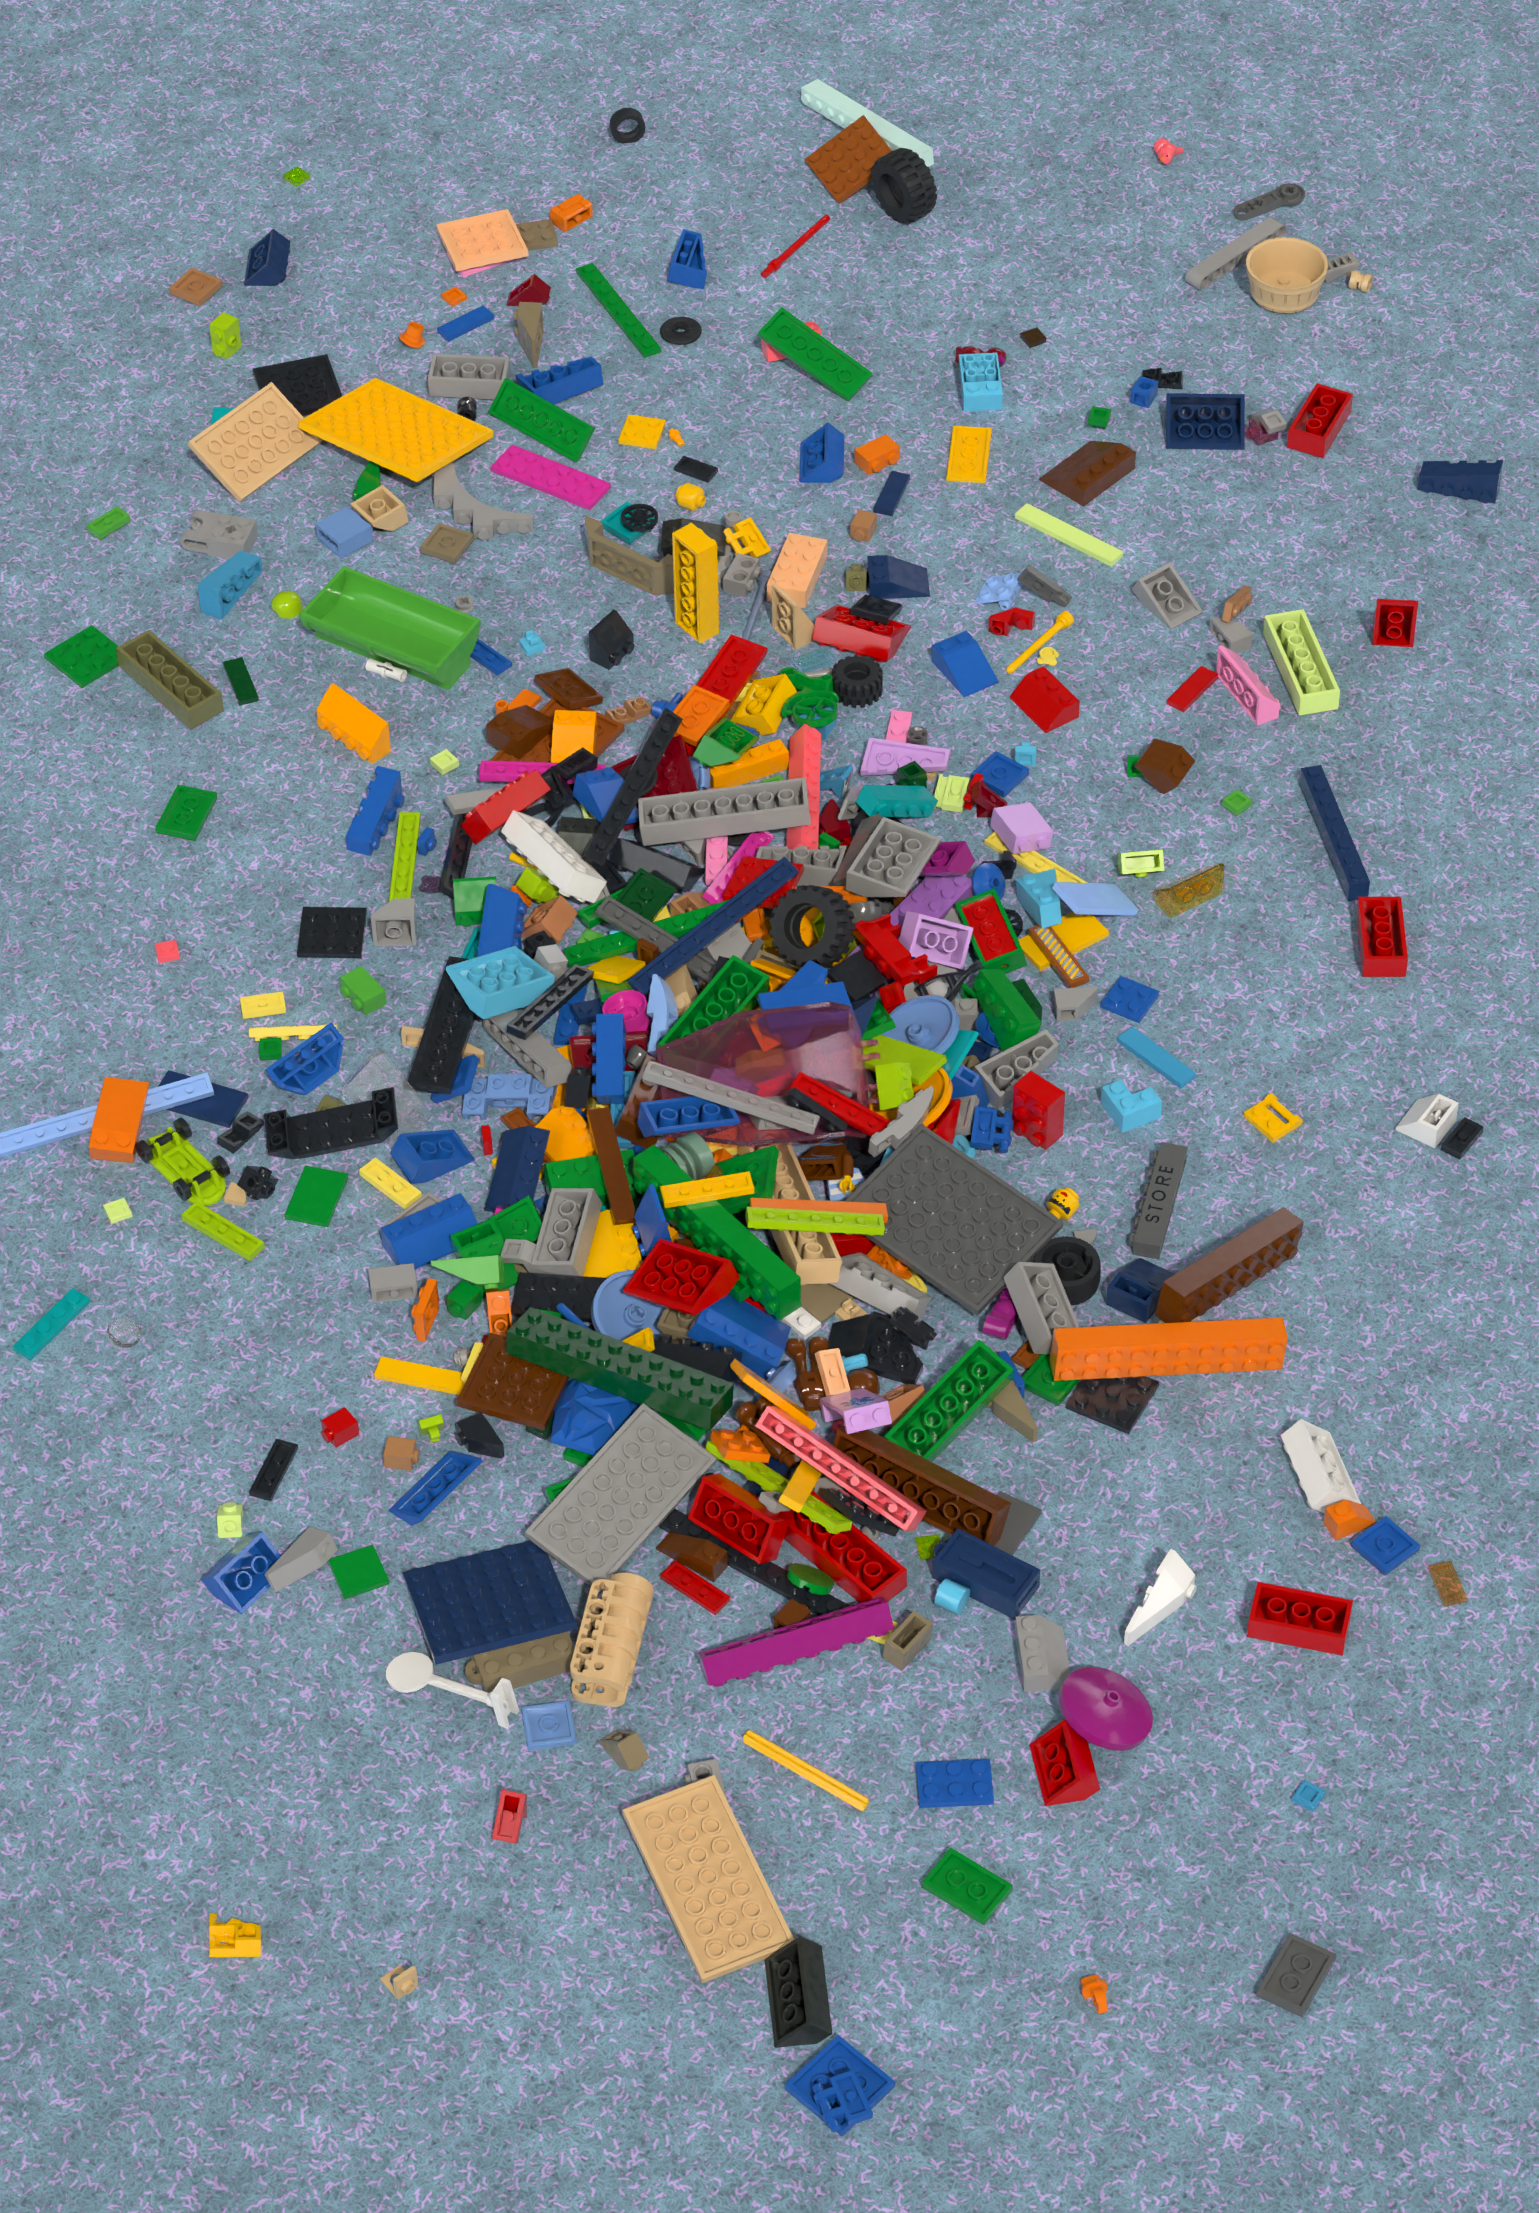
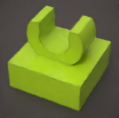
M441 1414L418 1421L420 1436L428 1434L431 1443L440 1441L439 1430H442L444 1425Z

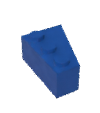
M683 229L670 264L669 282L704 289L707 269H705L704 249L700 233Z

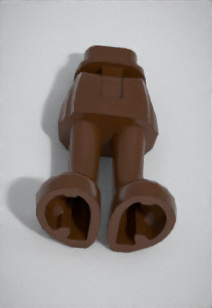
M814 1337L809 1341L810 1372H807L805 1342L802 1339L794 1338L786 1343V1352L794 1359L797 1366L798 1376L794 1383L806 1411H820L819 1398L825 1397V1390L815 1353L818 1351L828 1350L829 1348L828 1340L824 1337Z
M762 1397L755 1405L751 1401L742 1404L737 1409L735 1417L740 1423L749 1427L763 1441L762 1444L771 1454L770 1456L776 1460L778 1459L780 1463H785L789 1469L799 1466L802 1458L755 1426L766 1407L773 1406V1403Z

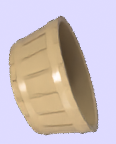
M1278 237L1262 241V243L1255 245L1246 257V271L1253 299L1261 307L1277 313L1300 312L1313 305L1319 296L1320 288L1325 280L1328 269V261L1324 252L1316 245L1298 238Z

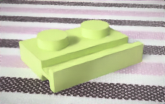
M940 774L934 797L938 800L935 808L940 807L942 810L962 813L965 803L963 798L968 791L970 778L952 775L943 777V774Z

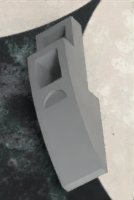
M930 1086L926 1090L922 1089L912 1100L903 1102L897 1109L896 1120L891 1121L882 1132H876L869 1140L868 1152L874 1158L890 1146L896 1150L924 1123L932 1104L934 1088Z

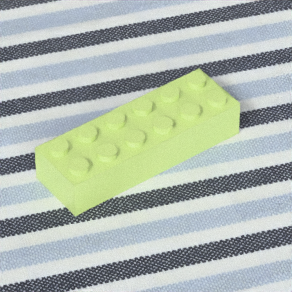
M1304 609L1266 615L1264 617L1263 635L1298 715L1338 709L1340 689Z

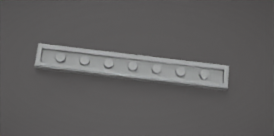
M653 1061L648 1062L642 1078L812 1135L820 1118L818 1115Z

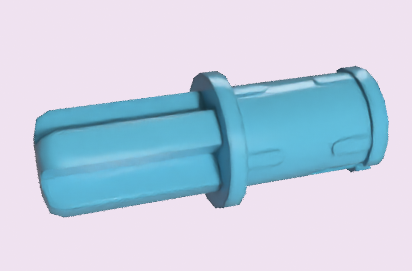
M858 1354L847 1358L841 1356L846 1374L850 1370L868 1365L866 1354Z

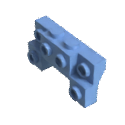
M524 1072L518 1074H489L488 1079H473L470 1092L464 1094L462 1115L464 1119H469L470 1115H480L482 1120H486L489 1104L490 1107L527 1108L526 1114L529 1120H534V1115L546 1116L553 1108L558 1085L546 1088L538 1079Z

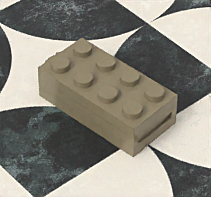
M568 1632L480 1653L470 1656V1661L465 1667L466 1678L472 1684H480L482 1690L488 1693L495 1689L501 1678L510 1680L512 1688L515 1689L569 1672L575 1647Z

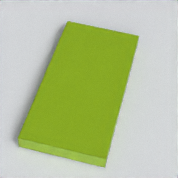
M883 1035L872 1038L850 1058L853 1065L875 1071V1066L909 1062L912 1071V1084L918 1086L922 1085L947 1062L946 1055Z

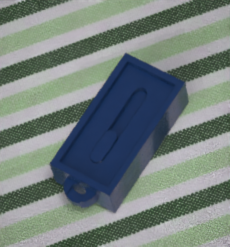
M959 1528L948 1541H940L933 1549L932 1578L941 1583L945 1579H949L969 1588V1597L1014 1620L1040 1587V1569Z

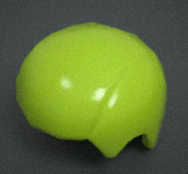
M290 590L277 593L271 601L273 612H276L280 618L291 619L297 617L303 610L300 596Z

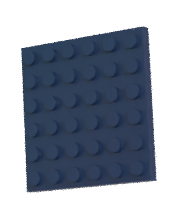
M531 1540L402 1572L407 1591L435 1665L577 1629L576 1620L548 1553Z

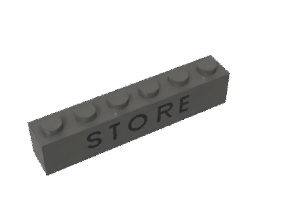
M1161 1142L1159 1150L1154 1152L1153 1163H1155V1166L1150 1167L1148 1180L1151 1181L1145 1184L1143 1196H1146L1145 1200L1141 1199L1139 1206L1141 1216H1136L1134 1225L1136 1233H1132L1129 1246L1133 1247V1255L1160 1259L1187 1161L1188 1147Z

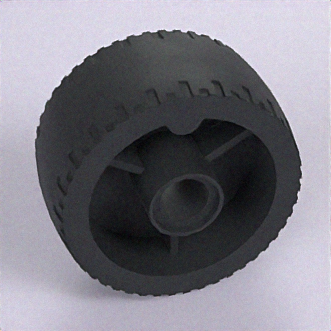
M1068 1236L1053 1238L1035 1254L1033 1263L1054 1264L1071 1305L1084 1303L1096 1293L1100 1283L1101 1264L1098 1253L1088 1242L1080 1238Z

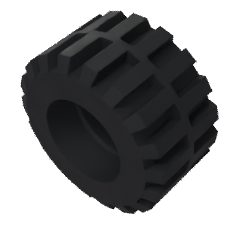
M854 655V657L847 656L845 659H840L838 663H835L831 676L833 677L834 693L839 697L838 703L843 702V706L846 707L852 705V708H856L857 705H860V708H865V704L871 706L873 701L877 702L879 697L882 696L883 670L880 664L874 662V659H868L867 656L863 655L862 657Z

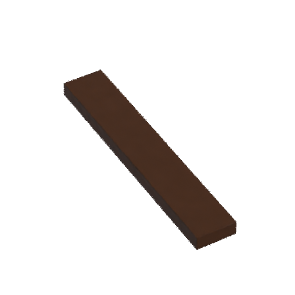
M610 1108L587 1110V1118L614 1225L636 1223L634 1218L636 1211Z

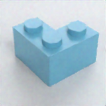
M1122 1080L1102 1087L1101 1104L1122 1133L1161 1118L1162 1100L1152 1087L1131 1094Z

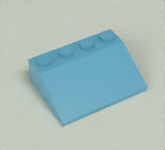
M516 946L446 966L448 975L470 1010L482 1019H489L493 1016L530 1005L554 983L555 979L552 973Z

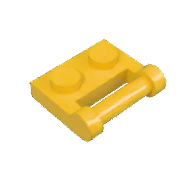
M1273 1093L1268 1094L1263 1101L1245 1111L1243 1115L1246 1120L1271 1142L1277 1141L1303 1123V1119L1298 1115L1292 1114L1278 1101V1098ZM1272 1107L1273 1109H1275L1281 1116H1283L1288 1121V1123L1285 1124L1268 1108Z

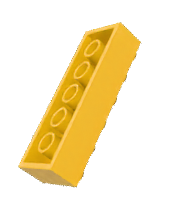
M690 523L672 533L675 623L701 644L719 634L718 545L702 529Z

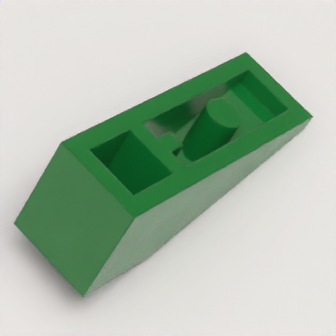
M369 461L357 479V489H353L354 501L381 486L380 467L378 464Z

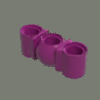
M1007 1287L1004 1288L1000 1300L996 1302L993 1310H991V1314H988L983 1327L984 1334L1003 1340L1008 1338L1012 1326L1016 1324L1019 1317Z

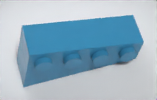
M240 550L199 582L198 592L201 613L222 620L263 571L261 557Z

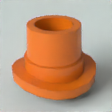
M409 322L405 332L400 333L399 338L410 347L421 348L425 343V339L422 337L424 326L417 322Z

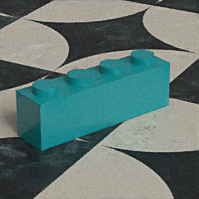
M864 785L856 800V803L870 817L880 814L882 817L927 818L931 816L938 802L924 786Z

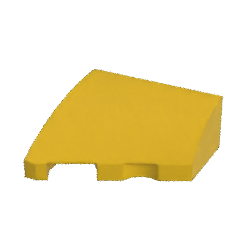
M209 1913V1957H261L260 1925L244 1923L234 1918L227 1923L215 1922L217 1914Z

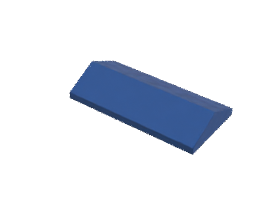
M449 1451L389 1509V1512L411 1526L421 1522L483 1462L482 1459ZM439 1469H441L417 1494H415Z

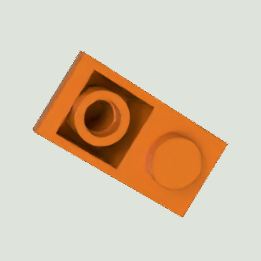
M509 1288L486 1290L490 1333L507 1337V1331L512 1327Z

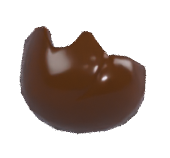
M861 1367L850 1371L846 1375L850 1391L864 1388L876 1395L880 1394L879 1379L874 1371Z

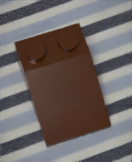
M528 705L501 712L486 724L488 743L521 759L553 730L554 719Z

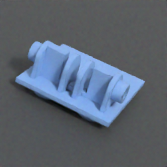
M1021 573L988 577L974 603L981 604L998 601L1002 610L1010 609L1012 601L1015 600L1022 586L1017 581Z

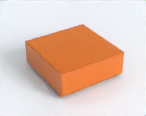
M455 286L442 293L441 299L454 307L467 300V295Z

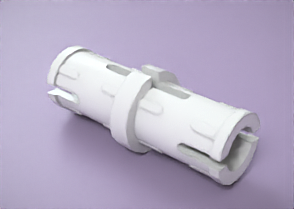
M369 658L366 663L367 671L380 674L382 678L386 679L389 677L404 682L407 677L405 669L394 667L389 662L382 663Z

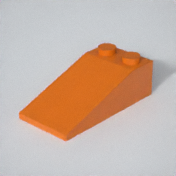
M105 1077L88 1147L91 1159L125 1163L135 1162L137 1153L135 1144L139 1142L149 1082Z

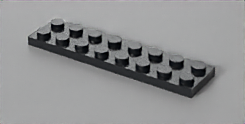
M449 956L446 966L469 959ZM446 966L407 1081L409 1089L451 1094L476 1018V1013L470 1010L448 975Z

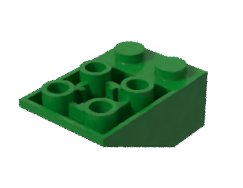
M492 1219L450 1235L452 1250L456 1259L500 1256L504 1246V1240ZM504 1263L505 1285H498V1289L517 1285L519 1275L514 1263ZM470 1282V1284L481 1289L482 1298H485L486 1290H484V1286Z

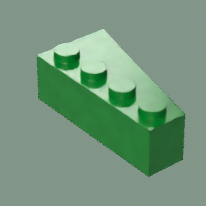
M980 969L974 981L973 989L1002 1052L1036 1035L1042 1022L1002 969Z

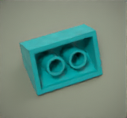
M959 1030L954 1042L943 1053V1055H946L947 1062L942 1068L951 1080L978 1037V1032Z

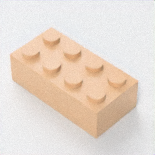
M794 533L788 534L767 583V601L772 602V584L776 583L800 608H806L828 556L826 539Z

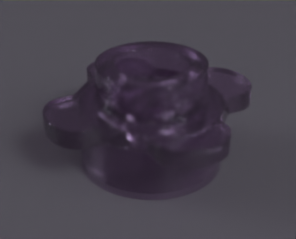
M425 875L421 878L420 891L428 894L439 892L441 877Z

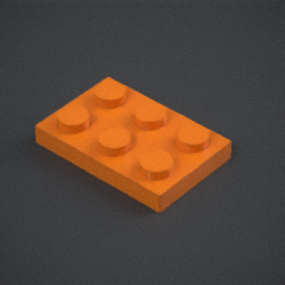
M693 685L673 711V713L683 719L673 737L681 734L685 742L698 747L703 736L717 723L730 706L729 700Z

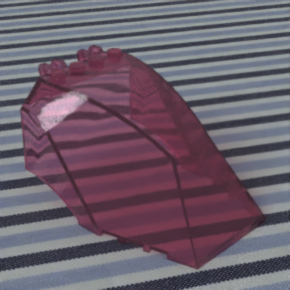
M828 1001L801 1006L739 1012L722 1021H717L702 1030H697L684 1038H679L656 1048L659 1064L760 1097L783 1096L801 1071L830 1088L857 1093V1098L854 1101L870 1109V1105L879 1104V1097L869 1099L868 1091H878L877 1084L867 1085L864 1061L880 1059V1053L874 1052L865 1055L863 1053V1047L878 1045V1039L862 1041L861 1029L849 1005ZM660 1085L662 1100L693 1096ZM736 1109L734 1110L740 1120L738 1125L693 1131L699 1134L705 1142L748 1147L846 1142L865 1139L867 1134L849 1124L845 1131L827 1133L824 1131L823 1126L818 1123L813 1135L794 1128L758 1130L749 1118L748 1113ZM688 1132L668 1134L666 1137L678 1139Z

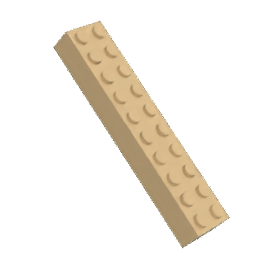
M740 1129L737 1147L739 1156L773 1145L779 1150L772 1199L815 1200L784 1129ZM770 1229L784 1263L801 1277V1285L838 1283L842 1260L830 1233Z

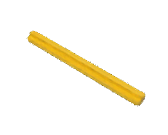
M748 1730L744 1734L743 1742L860 1811H864L869 1805L868 1797L754 1731Z

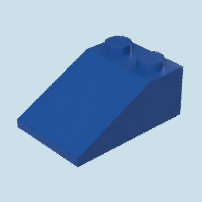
M967 630L932 645L933 664L963 697L999 683L979 644Z
M612 767L576 774L573 796L601 823L624 780ZM636 805L625 824L639 822V811Z
M454 1129L400 1134L390 1153L411 1184L426 1183L475 1161Z
M654 1184L649 1185L634 1215L636 1225L632 1226L636 1239L641 1238L642 1243L639 1244L642 1257L648 1256L660 1238L672 1242Z

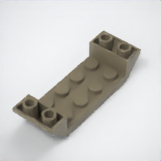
M589 516L585 517L586 549L591 566L653 595L674 593L672 555L667 554L658 563L604 537L603 523Z

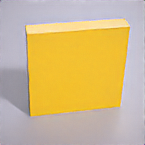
M614 956L603 959L587 969L594 971V979L619 984L644 968L645 961Z

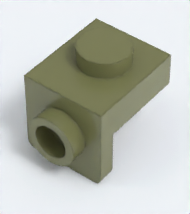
M857 563L847 567V591H866L867 567Z

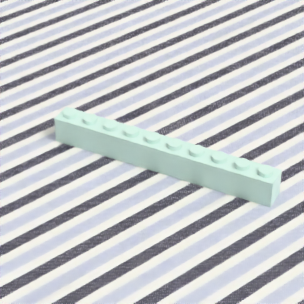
M817 79L801 87V100L803 104L845 129L864 115L892 151L898 148L911 149L925 161L927 167L934 164L933 148L821 80Z

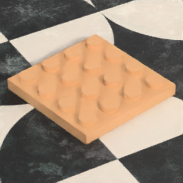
M508 209L436 224L437 232L456 271H465L470 268L483 267L493 263H502L507 260L528 256V249Z

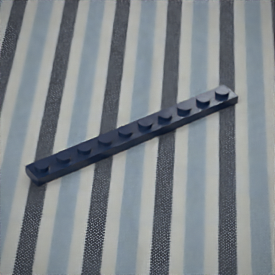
M784 856L628 980V984L635 991L646 996L650 993L653 974H657L665 981L795 878L799 871Z

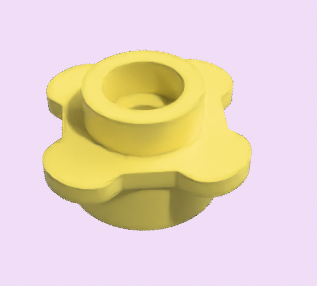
M1044 647L1039 651L1038 664H1049L1050 666L1057 664L1056 658L1059 657V653L1054 648Z

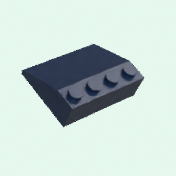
M1167 393L1165 402L1166 449L1244 450L1245 394Z

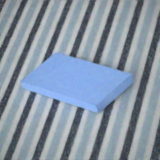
M1055 882L1052 887L1075 914L1134 916L1139 911L1116 884Z

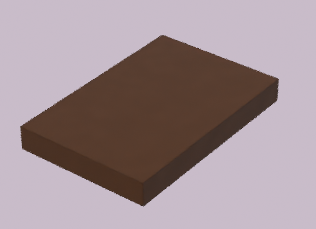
M569 668L535 675L534 682L568 710L600 704L603 701V696Z

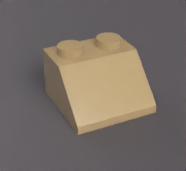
M383 485L351 503V507L376 528L393 532L409 522L405 504Z

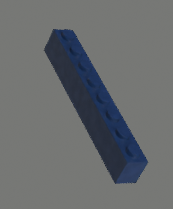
M1322 766L1301 768L1300 788L1347 901L1358 900V897H1368L1370 880Z

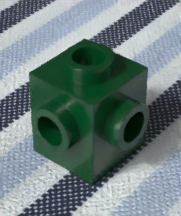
M910 762L897 769L896 785L924 786L927 789V773L917 762Z

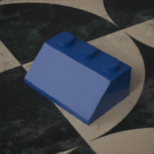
M828 422L800 443V483H832L844 474V434Z
M262 1531L249 1533L201 1578V1581L214 1597L238 1613L243 1614L270 1588L265 1573L281 1555Z

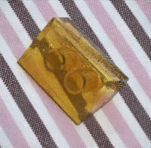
M1223 863L1207 865L1166 886L1160 887L1156 890L1155 904L1171 919L1221 895L1223 892L1225 865Z

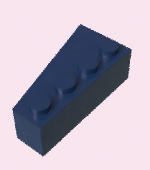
M1479 460L1478 463H1467V461H1459L1458 463L1423 461L1417 490L1495 504L1500 489L1503 460H1496V463H1487V460Z

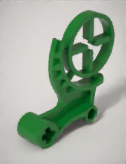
M786 667L780 670L779 674H786L797 690V693L790 696L782 706V716L784 718H787V715H793V720L796 724L800 726L806 724L812 728L823 727L836 720L838 716L836 703L839 701V697L834 693L833 677L831 675L810 677L793 667ZM815 705V711H812V708L807 706ZM825 705L832 708L833 711L824 710L822 708ZM797 713L805 714L808 716L806 719L799 717ZM815 713H818V716H819V717H824V718L815 719Z

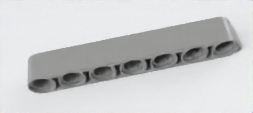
M1272 217L1265 219L1192 267L1187 272L1185 281L1202 291V288L1208 287L1215 282L1214 280L1226 275L1229 270L1240 266L1241 262H1246L1249 251L1255 245L1268 239L1283 237L1287 227Z

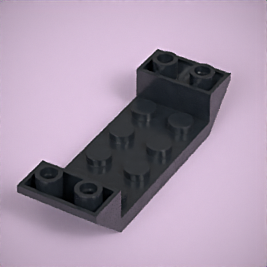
M393 1087L372 1091V1100L292 1117L289 1116L286 1109L264 1114L268 1154L288 1159L309 1158L381 1143L399 1129Z

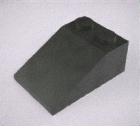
M685 518L663 521L661 549L664 557L667 554L673 556L672 533L690 523L702 529L708 537L716 541L718 545L717 557L725 555L726 536L723 533L726 529L725 525Z

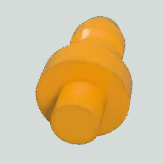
M671 428L669 430V438L674 440L680 447L685 445L679 430Z

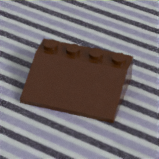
M1089 441L1040 477L1039 480L1084 507L1135 469L1136 452L1122 443Z

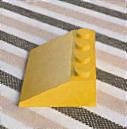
M610 1209L600 1212L583 1276L608 1278L621 1271L638 1270L643 1262L632 1227L633 1223L614 1225Z

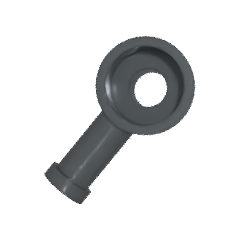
M633 1045L628 1052L625 1062L630 1068L637 1070L646 1055L649 1054L641 1047Z

